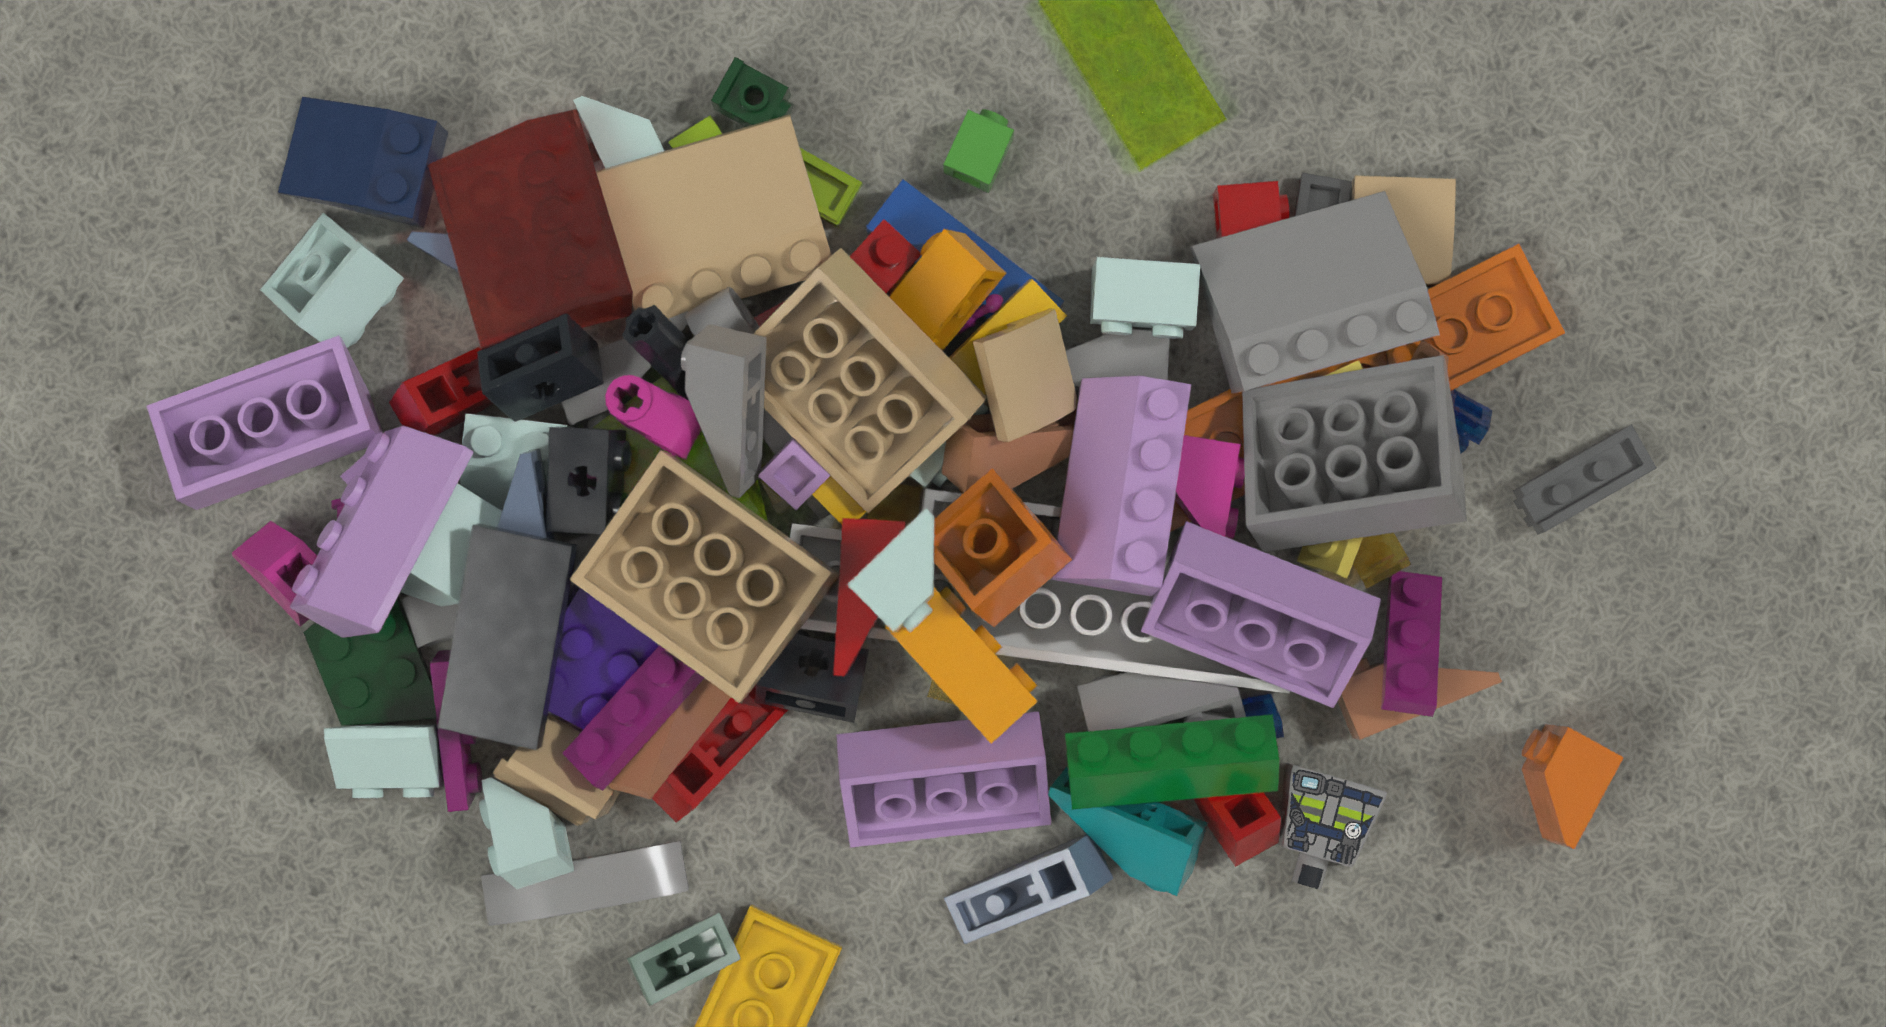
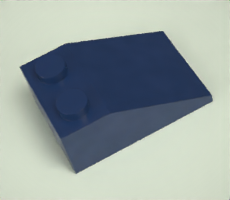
M302 97L278 193L424 228L448 132L438 121L390 109Z

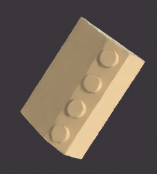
M790 114L598 170L594 173L625 282L635 310L638 307L648 308L656 305L670 319L686 311H691L727 287H731L743 299L807 280L820 265L832 256Z
M842 248L820 265L754 333V335L767 337L764 409L867 513L875 508L962 427L987 398Z
M660 451L575 571L570 581L734 700L741 703L811 616L839 576V573L673 454Z

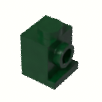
M734 57L711 99L715 111L745 127L789 115L794 106L793 103L788 101L791 97L789 87L746 65L744 61L737 57ZM751 90H759L764 94V98L761 103L750 105L745 101L747 93Z

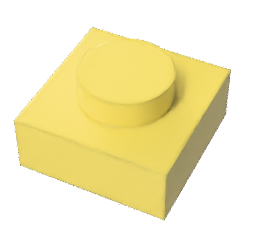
M1363 537L1302 546L1297 561L1310 568L1347 579Z

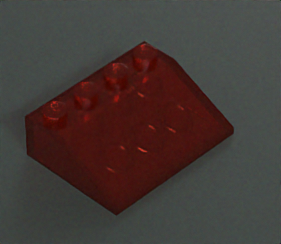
M577 109L526 120L428 164L481 350L565 313L571 316L581 327L631 315L633 290Z

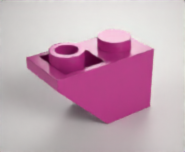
M1184 435L1175 500L1192 524L1233 539L1238 520V508L1230 507L1233 487L1242 488L1245 477L1244 458L1238 457L1240 444Z
M270 521L234 550L232 556L301 627L309 618L289 608L296 596L292 588L303 568L307 565L312 566L317 555L300 538Z

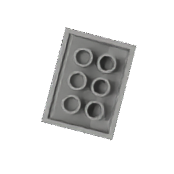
M1385 191L1190 246L1195 264H1200L1199 280L1231 393L1244 392L1440 335L1427 286Z
M1444 355L1258 387L1242 392L1246 527L1263 552L1467 521L1464 474Z

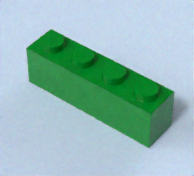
M1273 714L1065 733L1072 810L1278 791L1280 758Z

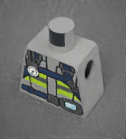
M1287 763L1284 776L1278 845L1299 852L1292 881L1321 890L1329 861L1353 867L1386 799L1387 792Z

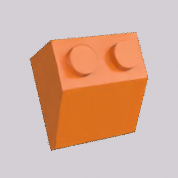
M993 468L934 519V563L972 611L993 627L999 624L1072 560L1043 523Z
M1545 724L1542 731L1535 729L1527 739L1522 750V756L1527 759L1521 769L1542 838L1552 843L1575 849L1624 757L1570 727Z

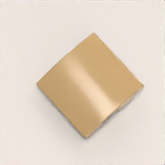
M1355 175L1352 180V200L1383 191L1386 192L1426 286H1436L1451 277L1454 243L1456 179Z
M1048 309L1007 324L1008 329L973 341L999 441L1010 442L1061 419L1077 408L1078 399L1055 309Z

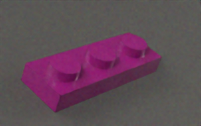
M1392 570L1387 598L1382 710L1430 717L1434 715L1437 707L1442 577L1398 570Z
M659 645L562 754L594 787L603 791L701 683L704 677Z
M451 650L438 651L430 662L437 727ZM438 728L447 811L469 810L476 796L475 793H481L482 791L481 766L479 762L472 763L470 744L476 743L477 737Z

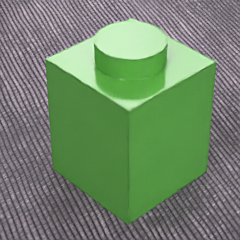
M968 109L943 164L944 174L989 193L1014 138V129L1007 127L1009 121L1003 116L987 109H981L980 114Z

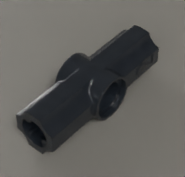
M656 305L648 308L638 307L626 319V328L622 334L623 338L667 381L678 395L689 401L685 392L686 371L681 367V356L684 346L691 339L684 335Z

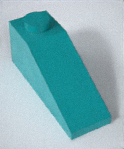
M1067 767L1050 786L1048 796L1130 877L1144 882L1153 890L1168 892L1175 896L1179 894L1193 873L1207 822L1159 802L1072 810Z

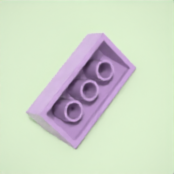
M339 335L147 405L176 500L195 510L368 448L373 438L379 432H383L371 395L342 337Z
M1145 376L1082 378L1057 535L1058 543L1072 560L1057 572L1051 580L1151 597L1162 588L1191 384Z
M400 426L384 433L379 432L370 442L365 452V458L369 461L361 476H355L341 496V502L345 506L336 521L331 520L318 538L317 547L321 548L313 565L305 566L296 578L292 588L296 596L289 608L342 638L379 633L474 452L463 445L406 426Z
M1186 521L1165 567L1162 588L1154 595L1141 632L1334 708L1372 641L1381 599Z
M1039 712L1024 713L992 744L969 719L836 734L839 780L850 848L1051 825L1046 756Z

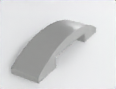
M681 840L572 860L573 872L520 889L514 888L504 878L496 876L495 873L481 875L489 926L590 911L689 891Z

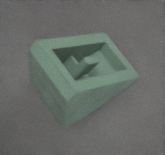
M716 913L665 936L627 958L649 1006L741 959L720 913Z

